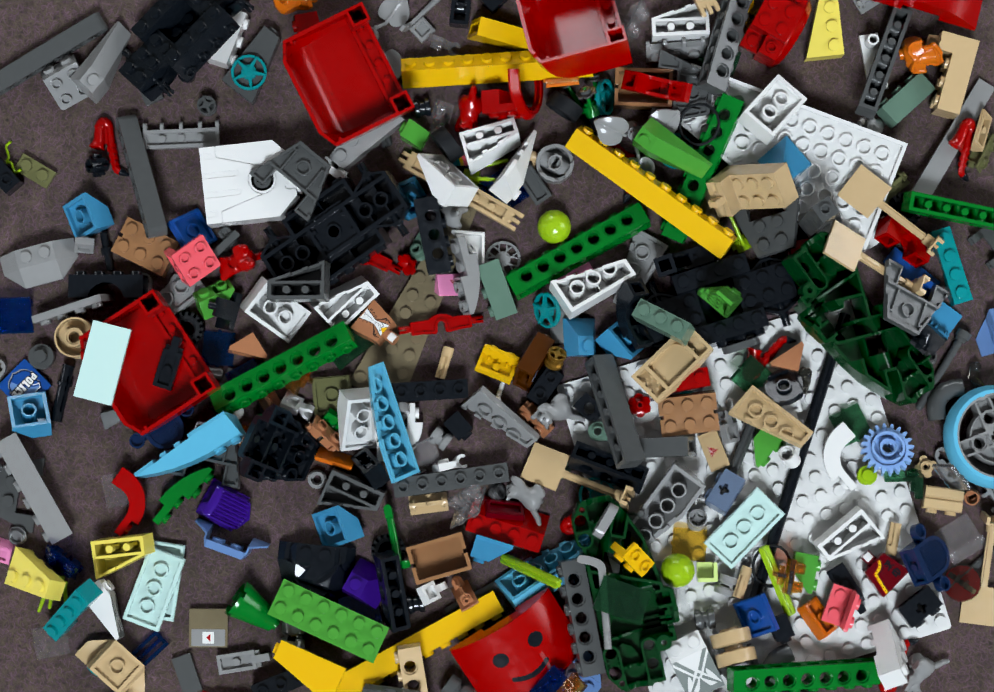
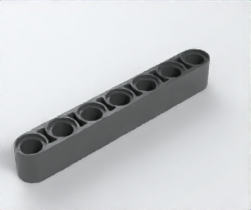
M99 12L93 13L0 70V96L40 73L47 66L53 65L63 57L68 56L106 33L109 28Z
M132 114L116 117V128L146 237L149 239L165 236L168 233L167 225L137 116Z

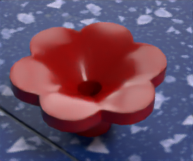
M407 253L399 255L398 266L403 268V273L406 276L415 274L417 261Z
M637 393L628 400L631 413L636 414L639 418L651 411L649 405L650 398L647 396L643 397L641 393Z

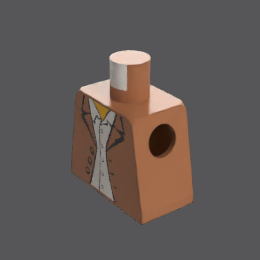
M375 300L370 303L350 327L355 334L378 346H381L385 341L395 345L399 340V336L393 332L397 327L396 323Z

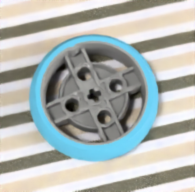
M986 385L968 391L952 406L943 427V445L949 462L964 479L975 485L994 489V475L980 471L967 459L974 456L985 464L994 465V440L991 438V435H994V405L991 400L994 399V385ZM971 408L974 417L968 425L966 439L960 441V424L966 411ZM985 414L990 416L991 421L989 424L984 421ZM975 439H978L981 443L979 449L974 446Z

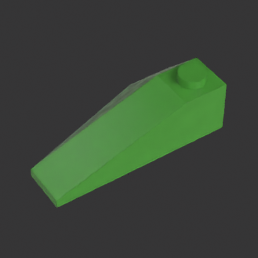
M652 117L642 126L633 139L632 145L647 157L701 179L712 166L710 161Z
M728 286L700 288L697 292L698 296L726 319L743 299L740 297L742 294L733 287L731 289Z

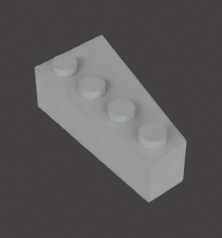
M401 116L359 138L337 146L328 158L342 169L348 171L372 149H375L382 141L400 128L404 121H408Z

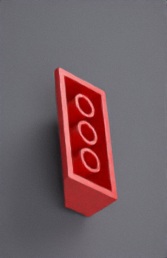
M476 493L465 528L466 531L539 553L550 516L538 512L542 523L540 526L537 525L531 511L524 508V521L486 518L484 503L486 499L491 498Z

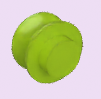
M862 466L857 471V480L863 485L873 484L877 479V472L873 473V467L867 468V466Z

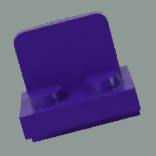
M214 478L196 513L232 532L233 529L240 528L250 520V497L236 489L221 485L222 482Z

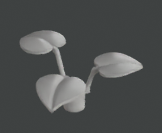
M384 0L381 3L378 15L385 22L371 27L377 40L379 39V32L377 30L387 25L388 22L393 27H400L408 21L410 16L408 0ZM390 49L384 54L397 80H399L401 77L402 57L396 50Z
M658 109L652 112L648 120L651 117L674 134L680 123V111L678 109ZM606 116L594 120L597 135L600 141L607 146L617 145L622 141V137L627 136L633 142V139L643 126H639L636 121L627 122L619 116ZM634 147L636 158L630 157L628 159L638 162L641 165L640 168L644 171L654 173L655 165L652 159L647 156L640 157L639 150Z

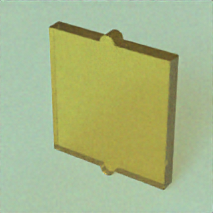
M674 527L673 541L670 542L672 545L671 554L680 553L688 556L691 561L705 562L707 546L703 542L707 538V530L694 532L689 528Z

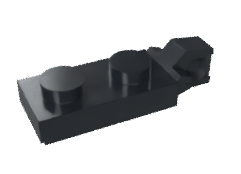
M173 336L171 345L167 344L163 349L153 381L154 386L172 391L183 357L184 349L180 348L183 338Z
M843 562L826 572L832 583L856 590L860 595L861 604L857 610L860 615L867 611L862 604V601L865 600L863 593Z

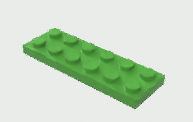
M283 579L267 613L371 663H374L389 630V627L286 579Z

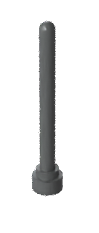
M962 328L957 329L954 338L956 339L934 374V388H936L961 345L968 342L972 336ZM932 390L920 397L916 404L917 410L923 409Z

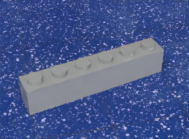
M16 432L0 441V458L3 457L6 463L3 467L8 476L12 474L16 481L13 482V485L17 492L22 491L25 498L22 500L27 509L31 508L35 515L32 518L35 524L42 526L44 532L41 534L46 543L50 541L53 545L73 534Z

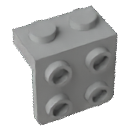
M74 54L63 57L54 66H47L41 73L43 82L61 110H66L88 97L70 79L79 68Z

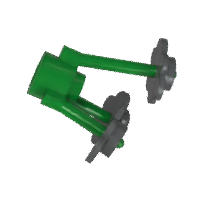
M593 74L594 77H589V80L584 81V83L593 82V86H584L576 93H574L570 86H561L562 88L558 90V92L567 89L574 101L583 109L582 114H585L587 119L601 114L597 108L596 100L590 99L592 95L596 98L597 82L605 79L600 78V75ZM584 98L587 100L585 103H583L584 106L581 104L579 99Z

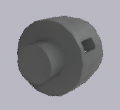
M45 344L33 346L28 354L30 364L40 370L49 369L54 364L56 358L54 349Z

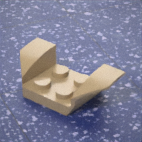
M89 640L75 654L114 692H145V665L117 640Z

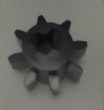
M102 153L89 155V159L85 162L86 171L92 173L93 177L106 175L105 172L109 170V161L106 157L102 158Z

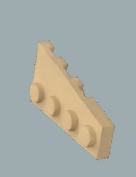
M754 385L748 389L728 413V415L800 449L814 433Z

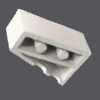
M361 275L330 290L329 302L308 303L332 327L342 321L348 325L380 294Z
M855 506L812 544L824 558L830 561L860 547L868 546L877 540L885 539V537L860 507Z
M887 619L868 626V632L873 638V641H870L872 648L876 647L874 660L877 674L885 690L908 683L907 674H909V669L906 665L908 658L905 653L907 647L904 640L899 639L890 620Z

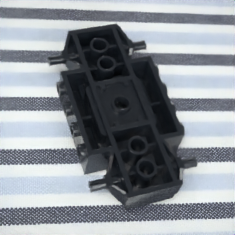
M158 0L130 29L144 44L133 53L127 48L124 49L127 54L122 50V55L127 59L118 71L151 102L156 100L162 93L171 97L172 95L168 91L174 94V90L169 85L176 79L177 75L188 82L240 28L232 17L236 16L242 9L251 13L252 11L249 8L254 10V6L250 4V0Z
M361 162L357 165L362 173V179L356 186L351 178L342 179L339 177L332 182L330 188H323L309 222L294 211L295 209H292L285 214L286 218L282 220L290 235L277 236L271 226L266 227L263 231L268 236L269 242L260 257L273 278L325 260L330 263V286L340 281V278L345 274L348 275L355 271V267L371 260V256L387 249L386 246L393 241L383 227L394 226L399 230L402 237L409 234L410 232L403 224V221L412 204L392 173L389 171L371 172L367 169L364 162ZM332 226H336L339 229V234L336 237L330 234Z
M745 253L731 255L723 260L713 261L704 266H697L686 272L674 274L670 279L674 295L659 293L655 281H652V285L651 282L647 283L651 294L646 301L690 322L695 331L712 348L717 346L718 349H721V347L729 345V342L736 340L737 343L741 340H746L747 336L753 334L754 337L765 334L769 327L766 315L781 317L783 327L790 326L788 312L798 303L799 295L794 280L781 263L784 259L767 256L759 259V262L750 270ZM728 286L732 289L734 287L742 294L740 297L743 299L726 319L697 295L700 288ZM645 326L654 341L651 345L652 349L659 350L670 339Z

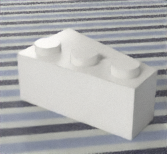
M694 3L651 18V44L662 43V40H667V43L681 42L682 38H686V41L701 40V36L709 39L710 25L707 10L705 9L707 16L702 18Z
M240 11L236 16L232 17L240 28L208 60L209 64L230 70L235 60L238 59V55H236L238 48H242L244 42L243 32L248 30L250 24L247 13Z
M514 117L459 132L461 145L471 175L521 146L520 135Z

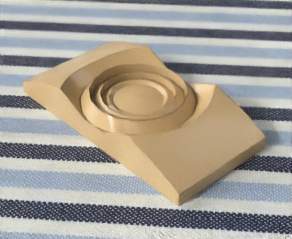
M694 331L686 346L669 339L631 377L659 404L675 392L680 384L705 362L714 349L696 331Z

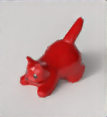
M475 85L471 86L468 95L462 94L458 99L457 103L460 114L454 128L456 132H463L478 127V116L482 112L481 98L476 96L477 89Z
M246 244L234 246L232 255L217 258L221 264L219 266L221 280L225 281L239 272H248L254 269L257 265L256 261L261 259L260 255L263 251L254 253Z

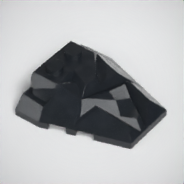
M272 404L264 410L263 414H257L253 417L238 450V456L243 458L240 463L241 476L256 482H262V480H269L271 482H276L277 480L305 481L320 445L309 432L301 427L302 424L292 417L293 414L290 411Z
M279 541L278 564L282 582L283 579H286L338 603L342 595V588L355 565L356 548Z

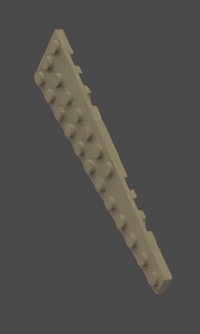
M468 206V212L462 214L460 219L462 227L459 230H470L477 212L475 209ZM446 225V228H443L444 236L448 235L451 245V239L455 237L451 233L453 229ZM451 246L447 247L448 255L452 254L454 265L451 266V271L438 274L453 273L456 258L455 254L451 251ZM435 248L432 252L433 257L440 258L443 255V250ZM425 260L420 261L416 268V273L411 276L389 313V316L397 325L393 332L399 336V340L395 345H391L387 341L381 346L371 343L351 377L352 386L357 388L369 387L368 367L383 361L391 383L411 381L429 334L412 336L410 333L399 335L398 331L404 330H398V327L409 326V322L427 320L429 317L437 314L444 297L438 296L434 292L436 274L428 275Z

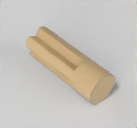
M443 346L435 374L436 378L445 380L454 348Z
M890 522L885 549L886 555L896 556L902 524Z
M742 565L732 595L733 597L744 599L752 574L751 567Z

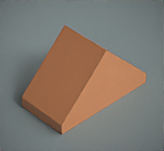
M253 332L229 346L228 353L266 361L267 354Z
M801 341L769 362L768 365L774 368L798 372L804 347L803 342Z

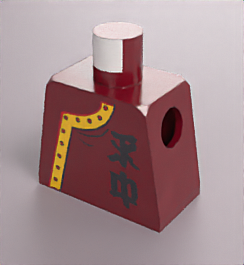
M867 550L861 556V559L868 565L862 572L881 597H885L908 573L904 566L883 552L875 557Z

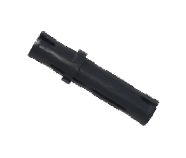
M67 364L62 365L60 380H57L58 388L50 418L52 421L61 423L69 388L72 387L71 380L75 366Z

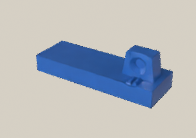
M894 247L883 263L885 264V260L891 259L904 266L901 277L907 278L910 281L922 275L930 277V281L923 284L922 287L927 291L925 296L928 298L932 286L939 285L940 281L922 267L915 268L902 259L903 252Z

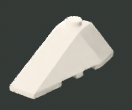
M533 130L526 137L489 189L506 204L511 199L515 201L521 194L519 189L525 180L537 134L536 130Z

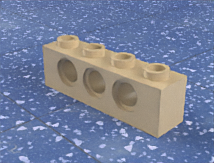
M420 642L397 646L398 652H394L395 663H400L401 671H397L399 683L403 682L404 689L428 692ZM408 661L415 663L412 669H406L404 665ZM416 680L418 685L415 688L408 687V682Z

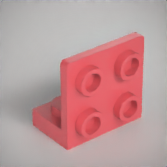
M199 234L176 251L170 247L163 251L180 280L189 287L221 265L202 234Z
M833 583L821 620L840 626L844 632H847L848 628L851 629L854 624V611L860 607V595L856 590Z

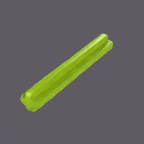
M763 545L758 551L784 613L787 616H791L796 613L790 595L787 594L783 578L776 576V573H780L770 547Z
M507 553L500 556V563L554 589L561 587L562 580Z

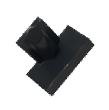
M233 292L230 300L217 297L215 302L209 301L208 309H212V316L217 317L216 328L228 331L234 330L243 294Z
M928 322L919 335L911 336L909 343L923 355L927 352V349L934 355L944 345L947 338Z

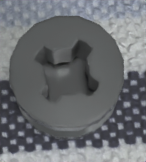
M206 95L199 98L197 108L202 115L212 116L217 111V103L211 96Z

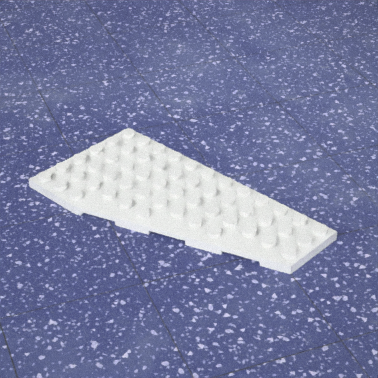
M691 63V65H694L695 67H697V68H699V69L702 68L701 66H698V65H695V64ZM729 78V87L724 93L746 103L742 111L743 113L763 89ZM723 93L715 96L712 94L711 106L715 110L717 108L714 106L718 96H722ZM802 105L767 146L738 122L722 159L729 165L759 164L758 160L787 135L812 164L794 180L795 187L801 188V195L799 196L800 211L798 212L797 221L799 222L811 207L829 196L841 215L837 221L866 239L862 249L863 252H866L882 209L877 207L869 218H866L837 194L861 164L891 187L908 143L806 105ZM710 109L709 115L682 119L681 126L699 140L702 132L707 131L709 126L706 124L710 114H714V112ZM723 110L720 113L722 120H727L730 117L729 110ZM717 128L713 130L712 135L715 134ZM720 128L719 133L717 134L716 138H719V137L722 135V129H721V128ZM708 145L707 147L714 152V147ZM888 194L884 197V202L886 201ZM832 223L824 229H822L820 232L825 231L829 233Z

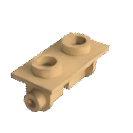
M447 491L408 496L411 515L449 511Z

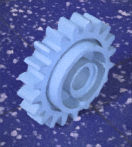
M883 423L881 429L878 425H875L874 431L869 429L868 435H864V441L860 444V447L864 449H861L860 454L865 455L862 460L863 462L869 461L867 468L874 466L873 473L881 470V476H883L885 471H887L890 477L893 471L898 475L900 468L905 471L907 465L911 464L912 460L910 458L914 456V453L911 451L914 449V445H909L912 438H905L907 431L900 433V426L894 430L893 424L887 428L886 424ZM883 447L890 448L892 452H885Z

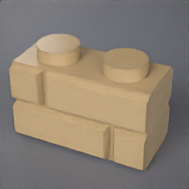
M923 485L920 507L925 508L927 513L937 514V510L945 511L944 515L956 516V513H962L964 490Z

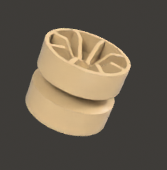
M70 317L63 320L57 326L54 333V342L57 349L65 356L81 359L79 337L91 329L92 323L79 317Z
M735 626L719 631L720 633L710 636L712 648H724L725 651L715 656L718 669L758 659L754 646L743 647V643L752 639L749 626L742 628Z

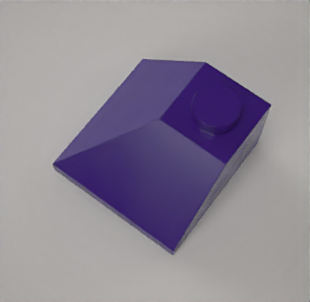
M360 558L346 580L342 592L376 610L381 602L376 568L374 564Z

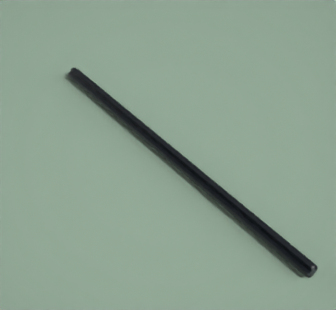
M841 312L835 330H840L842 328L841 324L849 322L851 315ZM828 352L804 424L813 432L815 431L836 365V361ZM813 435L800 449V464L789 471L778 506L785 515L771 528L766 545L779 544ZM770 547L773 556H775L777 548ZM761 559L756 575L761 582L766 584L768 572ZM755 580L749 598L762 594L765 586H762Z

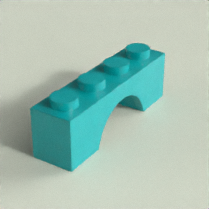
M950 226L930 232L929 234L934 238L939 235L945 240L943 245L937 241L936 244L939 247L937 249L933 247V251L943 271L945 290L950 292L948 296L950 306L973 300Z
M89 578L70 595L45 624L43 629L55 641L59 640L78 622V617L99 598L103 591Z

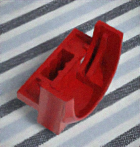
M763 0L739 46L755 54L754 60L769 68H773L787 56L805 27L812 9L810 0Z

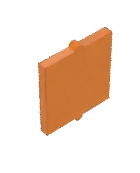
M580 78L543 79V83H545L546 88L579 85Z

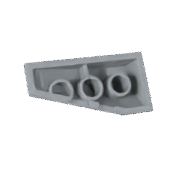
M119 21L114 24L70 77L95 104L109 90L123 56L122 50L125 52L124 49L127 47L131 37V33Z

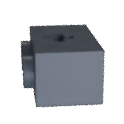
M725 468L723 473L719 472L714 480L716 484L713 489L709 488L704 496L706 498L705 505L726 516L743 489L746 480ZM726 488L727 493L724 492L723 495L720 494V491Z

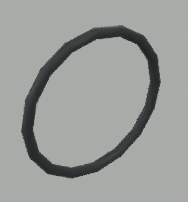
M695 103L688 106L680 116L678 129L681 137L685 142L693 146L709 144L719 133L721 123L719 114L712 106L706 103ZM698 105L711 109L716 115L718 122L717 130L713 137L703 143L689 141L683 135L681 129L684 114L690 108Z
M770 544L768 545L769 547L780 548L788 558L789 567L787 571L786 578H783V581L785 582L788 576L790 575L791 558L788 552L782 546ZM757 551L752 561V574L759 584L768 588H772L773 584H764L758 579L755 573L754 565L756 558L759 555V551Z

